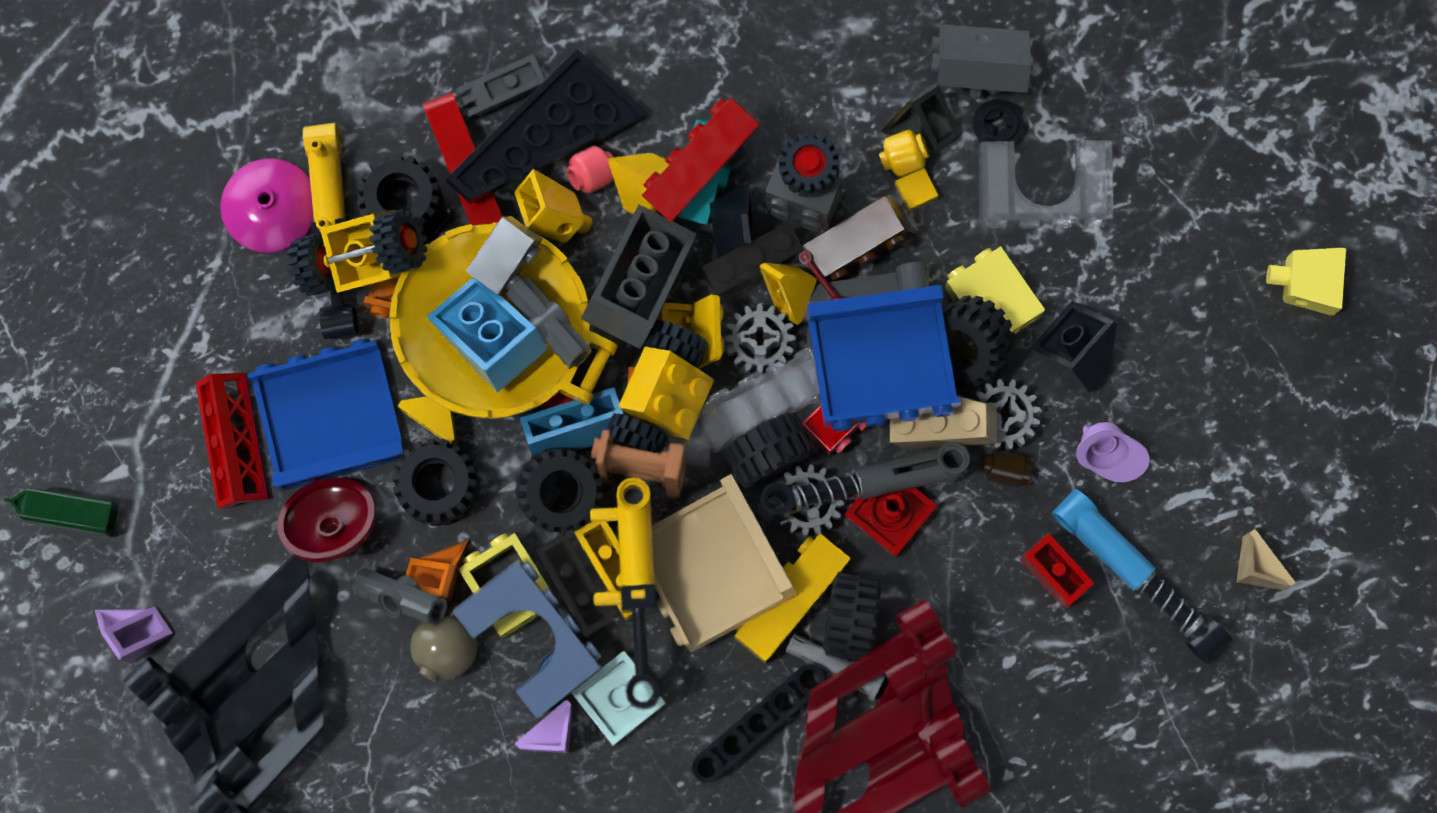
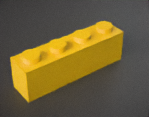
M821 533L815 539L809 536L797 550L801 556L794 565L788 561L783 567L797 595L736 628L738 632L735 634V639L765 664L832 584L837 573L841 572L851 559Z

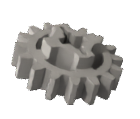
M758 303L757 310L753 312L749 306H745V315L743 317L738 313L734 314L736 325L727 324V331L732 333V335L725 336V343L732 345L727 349V355L737 356L734 361L736 367L742 363L746 364L745 373L747 374L751 371L752 367L757 368L758 376H762L763 368L767 367L771 373H775L776 363L782 366L786 365V359L783 355L792 356L793 349L787 345L795 343V336L787 334L793 329V324L783 323L786 318L784 312L778 316L774 315L775 306H771L768 311H763L762 304ZM754 320V324L747 331L740 332L744 325ZM766 321L773 323L778 330H772L766 324ZM756 334H763V338L766 339L762 346H758L756 340H754L756 339ZM780 347L775 355L766 359V354L772 348ZM741 349H748L754 355V359L745 355Z
M998 379L996 388L986 383L984 386L986 394L977 391L974 396L978 402L987 404L997 410V443L993 444V449H998L1001 444H1005L1006 450L1011 451L1013 442H1016L1019 447L1024 446L1025 440L1023 436L1031 439L1035 433L1030 427H1038L1040 424L1038 419L1033 418L1034 415L1041 411L1040 407H1032V403L1037 397L1035 395L1029 397L1025 395L1026 385L1022 386L1019 390L1016 389V382L1013 379L1008 386H1004L1002 379ZM1003 394L1000 401L986 403L990 398ZM1015 399L1020 401L1025 411L1019 409ZM1008 403L1007 415L1010 417L1001 427L1002 420L999 413ZM1023 427L1019 432L1006 436L1008 429Z
M811 464L807 472H803L800 466H796V475L792 476L788 472L784 473L785 484L790 486L796 483L799 487L806 486L809 480L819 482L820 479L825 481L832 479V477L829 479L825 478V468L821 469L819 473H814V466ZM772 497V501L780 503L775 509L784 507L781 499ZM834 499L835 502L833 503L830 500V508L821 519L819 513L821 506L819 503L813 504V508L807 509L804 506L803 509L798 510L796 513L805 516L807 522L788 515L784 521L780 522V525L783 526L789 522L791 524L790 533L792 534L799 528L802 529L803 537H807L809 530H814V533L818 536L821 533V526L828 530L832 529L831 518L840 519L841 514L835 508L843 507L844 501Z

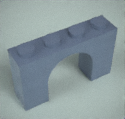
M517 559L455 607L453 613L473 639L499 618L513 611H530L540 615L549 623L555 636V649L551 658L542 668L516 687L517 695L537 719L601 668L598 659L602 656L590 641L586 644L583 643L577 635L581 629L569 614L563 617L556 607L560 602L551 590L547 588L543 591L535 580L539 578V575L528 562L522 565Z

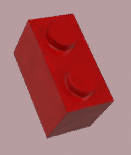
M1049 533L1019 559L1063 609L1070 606L1094 584Z

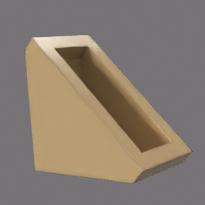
M1256 529L1243 536L1237 583L1285 590L1296 583Z

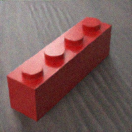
M730 97L727 101L721 98L709 111L713 117L705 126L698 123L687 135V138L691 141L683 150L677 147L665 160L668 164L667 168L661 174L655 171L643 184L647 190L641 196L669 222L674 221L761 126V123L733 97Z

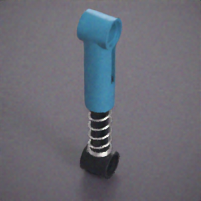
M1074 489L1051 512L1054 519L1066 531L1077 536L1133 591L1141 589L1140 594L1145 593L1151 599L1150 603H1156L1161 608L1160 613L1165 612L1171 618L1170 622H1175L1181 628L1180 632L1186 635V646L1200 660L1210 664L1232 641L1230 634L1218 622L1210 617L1203 619L1202 616H1196L1194 608H1188L1184 604V599H1179L1174 594V589L1169 590L1164 585V579L1159 580L1155 576L1156 572L1154 571L1156 567L1098 512L1097 507L1082 492Z

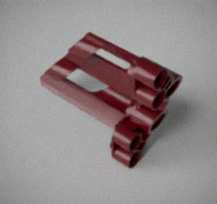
M926 599L895 616L901 630L900 634L811 690L806 710L804 743L802 749L799 750L792 796L793 813H822L824 784L863 762H867L870 771L865 793L860 799L835 813H898L945 785L961 808L991 792L985 776L975 763V758L966 743L962 721L949 690L946 661L957 656L955 649L940 627V622ZM885 674L889 681L876 706L834 730L837 700Z

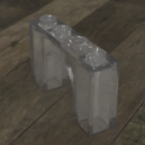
M1112 140L1079 141L1075 144L1074 188L1064 202L1054 206L1035 204L1025 198L1020 192L1015 179V141L981 142L978 146L979 223H988V228H1007V223L1020 222V228L1040 227V222H1052L1053 228L1072 227V222H1085V227H1104V221L1113 219Z

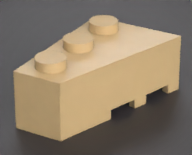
M957 396V398H960L961 403L958 409L953 410L952 415L933 417V413L920 414V419L909 422H900V418L890 419V443L902 449L941 447L949 442H956L962 445L997 443V410L987 404Z

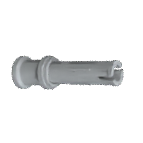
M794 633L785 651L809 664L818 666L821 670L833 676L856 662L855 660L850 662L845 658L826 656L823 647L797 633ZM882 674L856 690L868 695V700L873 702L886 675Z

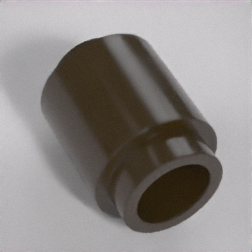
M994 448L991 454H985L982 473H986L987 481L1019 487V485L1027 486L1031 477L1033 461L1026 459L1025 455Z

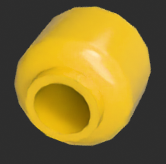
M905 130L886 138L883 142L884 151L879 153L885 170L892 169L894 174L899 177L922 169L926 164L925 158L930 157L921 133L916 135L912 130Z

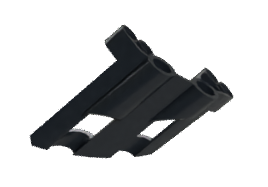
M292 555L170 673L148 656L123 680L126 686L139 699L145 702L147 708L160 721L173 746L184 757L194 776V784L199 793L190 802L197 813H252L250 809L325 729L324 704L319 684V669L321 668L316 616L313 614L310 598L308 561L298 559ZM284 606L288 642L256 673H252L246 663L247 642L251 636ZM293 695L296 727L260 762L255 764L250 759V754L257 729Z

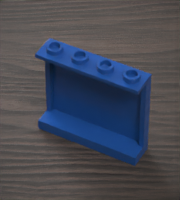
M941 285L808 303L806 313L824 428L833 427V431H846L852 429L853 424L866 422L867 427H874L886 424V419L900 418V422H909L920 419V414L933 413V417H944L952 415L953 410L958 409L961 400L956 395L941 305L943 300Z
M356 340L348 348L339 350L338 347H329L319 351L320 355L307 358L306 355H299L289 358L287 364L275 366L273 363L264 364L256 367V372L248 373V378L253 382L274 474H271L273 484L278 491L282 492L305 486L317 480L335 478L402 460L405 457L402 454L405 451L397 413L381 349L376 340Z

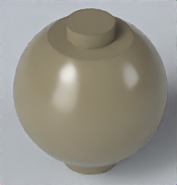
M454 606L449 607L443 621L439 625L433 626L420 622L412 634L410 643L412 659L415 665L421 668L419 674L433 682H437L438 678L449 680L462 675L471 667L476 658L477 638L473 639L454 615Z

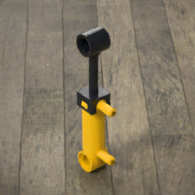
M337 123L305 126L303 128L304 147L309 163L314 222H311L312 234L321 233L320 228L346 221L340 161L342 142ZM336 289L330 291L331 305L320 308L319 312L323 338L334 339L357 336L359 324L355 305L344 304L343 292L337 293Z
M632 477L625 479L617 488V508L590 510L592 522L618 521L621 591L595 593L594 604L596 606L622 605V613H632L635 675L632 676V679L629 680L626 686V696L632 707L645 711L653 708L660 698L659 685L652 675L649 674L646 612H656L651 496L645 481ZM638 489L642 492L643 499L638 504H629L624 499L627 491ZM642 683L648 684L653 689L652 697L644 702L636 700L633 696L635 687Z

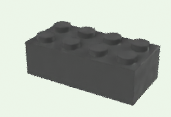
M639 204L581 319L640 349L655 323L697 234L673 221L669 222L665 217Z

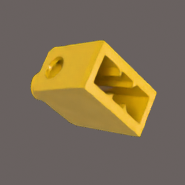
M532 169L514 192L525 226L536 234L565 243L576 232L584 235L591 228L592 218L582 213L576 194Z

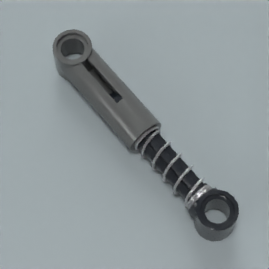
M949 442L938 449L856 467L852 475L846 473L842 478L833 476L829 481L820 479L816 484L807 482L806 486L803 487L798 485L790 486L781 482L772 483L763 490L757 504L758 512L765 521L779 523L784 521L788 515L796 514L804 506L808 509L809 505L817 503L820 506L822 502L830 500L834 503V499L845 497L847 500V496L857 495L864 500L941 481L952 483L958 480L969 465L970 456L962 444ZM943 458H953L957 463V468L946 466ZM777 497L781 499L784 507L781 509L771 507L768 503V498Z

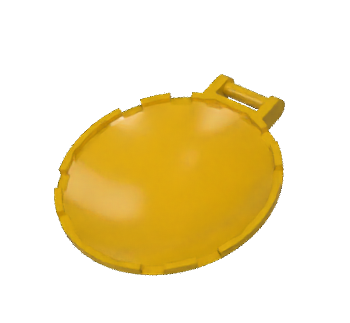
M498 223L473 226L469 224L445 232V235L425 245L427 246V252L423 254L426 256V260L422 262L423 265L421 267L401 273L395 286L390 306L391 340L395 354L405 374L433 402L458 414L477 418H503L518 415L540 406L558 392L582 404L590 405L594 397L591 393L610 355L614 356L618 345L589 331L590 324L581 319L588 305L583 283L568 262L567 257L548 240L541 237L543 240L538 246L541 249L538 257L531 265L524 264L520 275L523 276L522 279L529 277L550 302H556L569 318L571 326L589 346L598 350L580 387L571 383L578 366L569 369L551 347L545 344L548 350L497 393L428 320L427 316L473 278L466 270ZM504 293V294H499V295H500L501 297H503L512 307H514V308L517 310V308H516V307L510 302V300L507 298L506 293Z

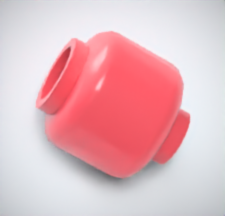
M591 146L572 156L569 160V167L566 169L571 185L578 191L582 190L590 194L613 182V175L607 158H613L612 154L608 151L604 152L600 147Z

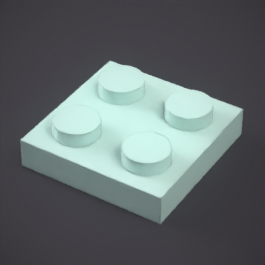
M625 651L572 692L573 696L613 746L666 704L660 697L657 704L649 710H637L630 705L626 696V686L629 680L632 679V676L635 675V664ZM644 683L637 685L633 691L635 699L641 702L648 701L653 695L651 686Z

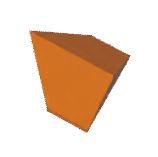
M469 540L418 559L410 558L405 576L413 578L422 591L452 603L460 574L458 568L462 566V560L464 559Z

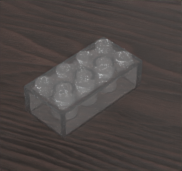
M811 347L796 353L793 356L794 359L786 364L781 360L766 369V373L758 378L755 374L746 377L738 383V387L730 392L725 388L709 397L710 401L703 405V411L699 414L696 422L713 453L726 448L743 433L783 413L797 412L820 400Z

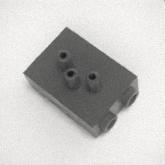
M940 24L939 35L932 37L931 73H937V84L939 86L952 87L956 92L970 88V96L975 99L982 97L983 90H987L992 95H996L1000 91L1027 93L1032 66L1029 31Z

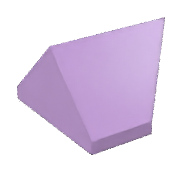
M155 606L149 609L95 610L101 634L117 658L130 664L172 635V631Z
M566 699L515 743L516 746L521 750L569 754L572 704Z

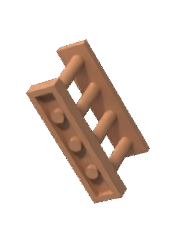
M603 430L601 439L595 438L591 458L597 459V474H600L603 484L609 485L611 474L614 473L662 483L661 486L666 488L668 497L680 499L686 472V458L683 445L671 443L669 452L663 451L662 454L614 445L611 433L608 430Z

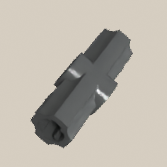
M529 277L515 282L506 293L507 298L536 327L544 344H548L569 369L583 363L591 353V348L571 326L569 318L561 307L554 301L550 302Z
M363 568L356 574L355 582L352 584L355 595L377 603L382 612L390 618L395 619L405 614L427 624L437 626L443 621L445 612L448 609L446 599L422 591L418 583L409 576L404 575L398 580H394Z

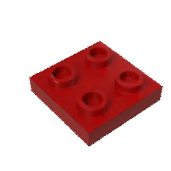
M911 488L864 500L858 497L844 514V517L895 558L935 510L937 505L916 488Z

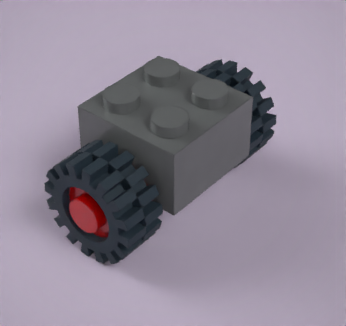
M802 132L797 134L795 140L791 137L787 141L788 145L783 146L781 149V156L778 158L765 191L767 209L771 211V215L778 219L788 221L789 218L800 221L801 225L808 230L819 232L822 229L827 231L842 197V178L838 177L840 167L839 153L834 148V143L831 140L826 141L825 135L820 134L817 137L815 132H809V136H803Z

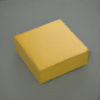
M925 168L895 181V186L908 212L938 199V194Z

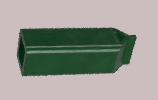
M27 488L12 499L4 498L6 503L14 507L21 519L29 524L113 537L119 506L112 501L35 488Z

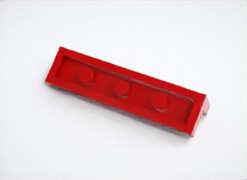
M246 373L210 374L197 381L195 385L217 509H229L239 503L265 501L268 499ZM224 382H236L238 396L235 400L226 393ZM234 411L243 418L244 427L241 432L231 423V415ZM240 443L249 451L250 458L247 463H244L237 456L236 448ZM245 475L254 481L256 493L244 494L242 480Z

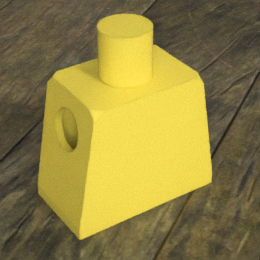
M1346 248L1292 251L1286 258L1285 266H1268L1266 282L1267 284L1284 286L1283 301L1285 303L1334 316L1342 309Z

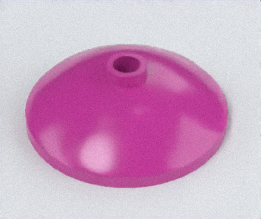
M260 159L243 166L229 179L221 198V216L227 231L240 245L255 252L278 253L290 249L291 242L308 235L311 231V222H314L310 179L300 168L280 159ZM263 196H270L269 203L260 204V199Z

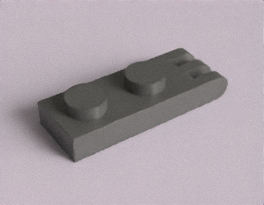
M531 54L460 86L455 92L458 97L471 94L461 100L463 108H469L476 104V107L466 112L468 119L471 120L534 92L546 79L534 54Z

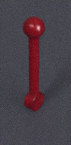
M808 251L801 252L799 254L800 262L808 265L832 300L843 299L841 295L836 294L813 263L812 254Z

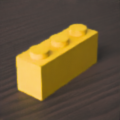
M591 521L581 527V529L574 531L576 539L607 591H621L619 541L607 521ZM616 605L626 622L633 618L632 613H622V605Z

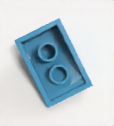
M474 277L427 316L436 329L497 393L548 350L535 326L503 297L494 293Z

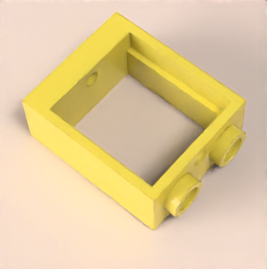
M504 533L495 538L490 543L492 546L490 549L482 554L479 551L473 552L462 560L464 565L458 568L471 591L475 593L480 589V586L472 573L514 547L523 563L528 562L539 575V578L535 581L543 591L549 588L515 533L511 536ZM524 610L514 611L502 620L499 618L493 623V626L499 636L504 639L540 615Z

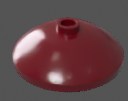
M325 478L314 481L296 491L283 505L277 521L278 536L284 548L298 559L309 562H326L341 558L357 549L370 535L376 520L375 503L368 490L353 480Z

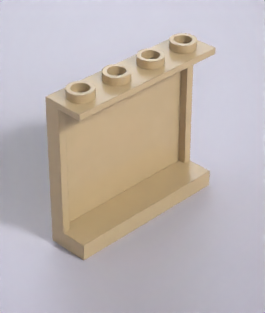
M732 474L720 480L723 487L652 525L655 588L660 596L656 600V604L664 618L671 617L675 627L671 628L670 631L679 647L685 644L691 653L797 595Z

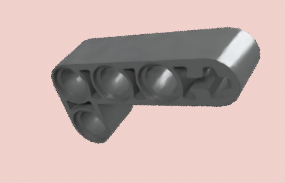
M911 262L900 265L893 273L828 282L836 294L841 295L843 298L929 287L925 262ZM821 283L815 284L809 303L832 300ZM806 311L803 317L804 323H808Z

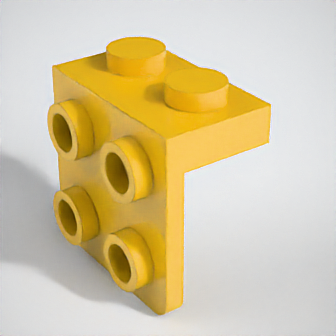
M709 295L693 304L664 302L657 316V321H668L673 325H680L683 329L687 328L692 333H697L701 336L700 338H704L709 343L698 369L720 360L724 351V339L721 336L723 307L720 304L719 296Z

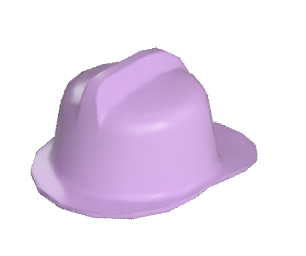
M1101 422L1092 426L1086 424L1083 427L1081 442L1076 451V457L1082 466L1114 482L1135 480L1144 474L1149 466L1150 456L1147 449L1140 442L1124 434L1118 426L1109 422Z

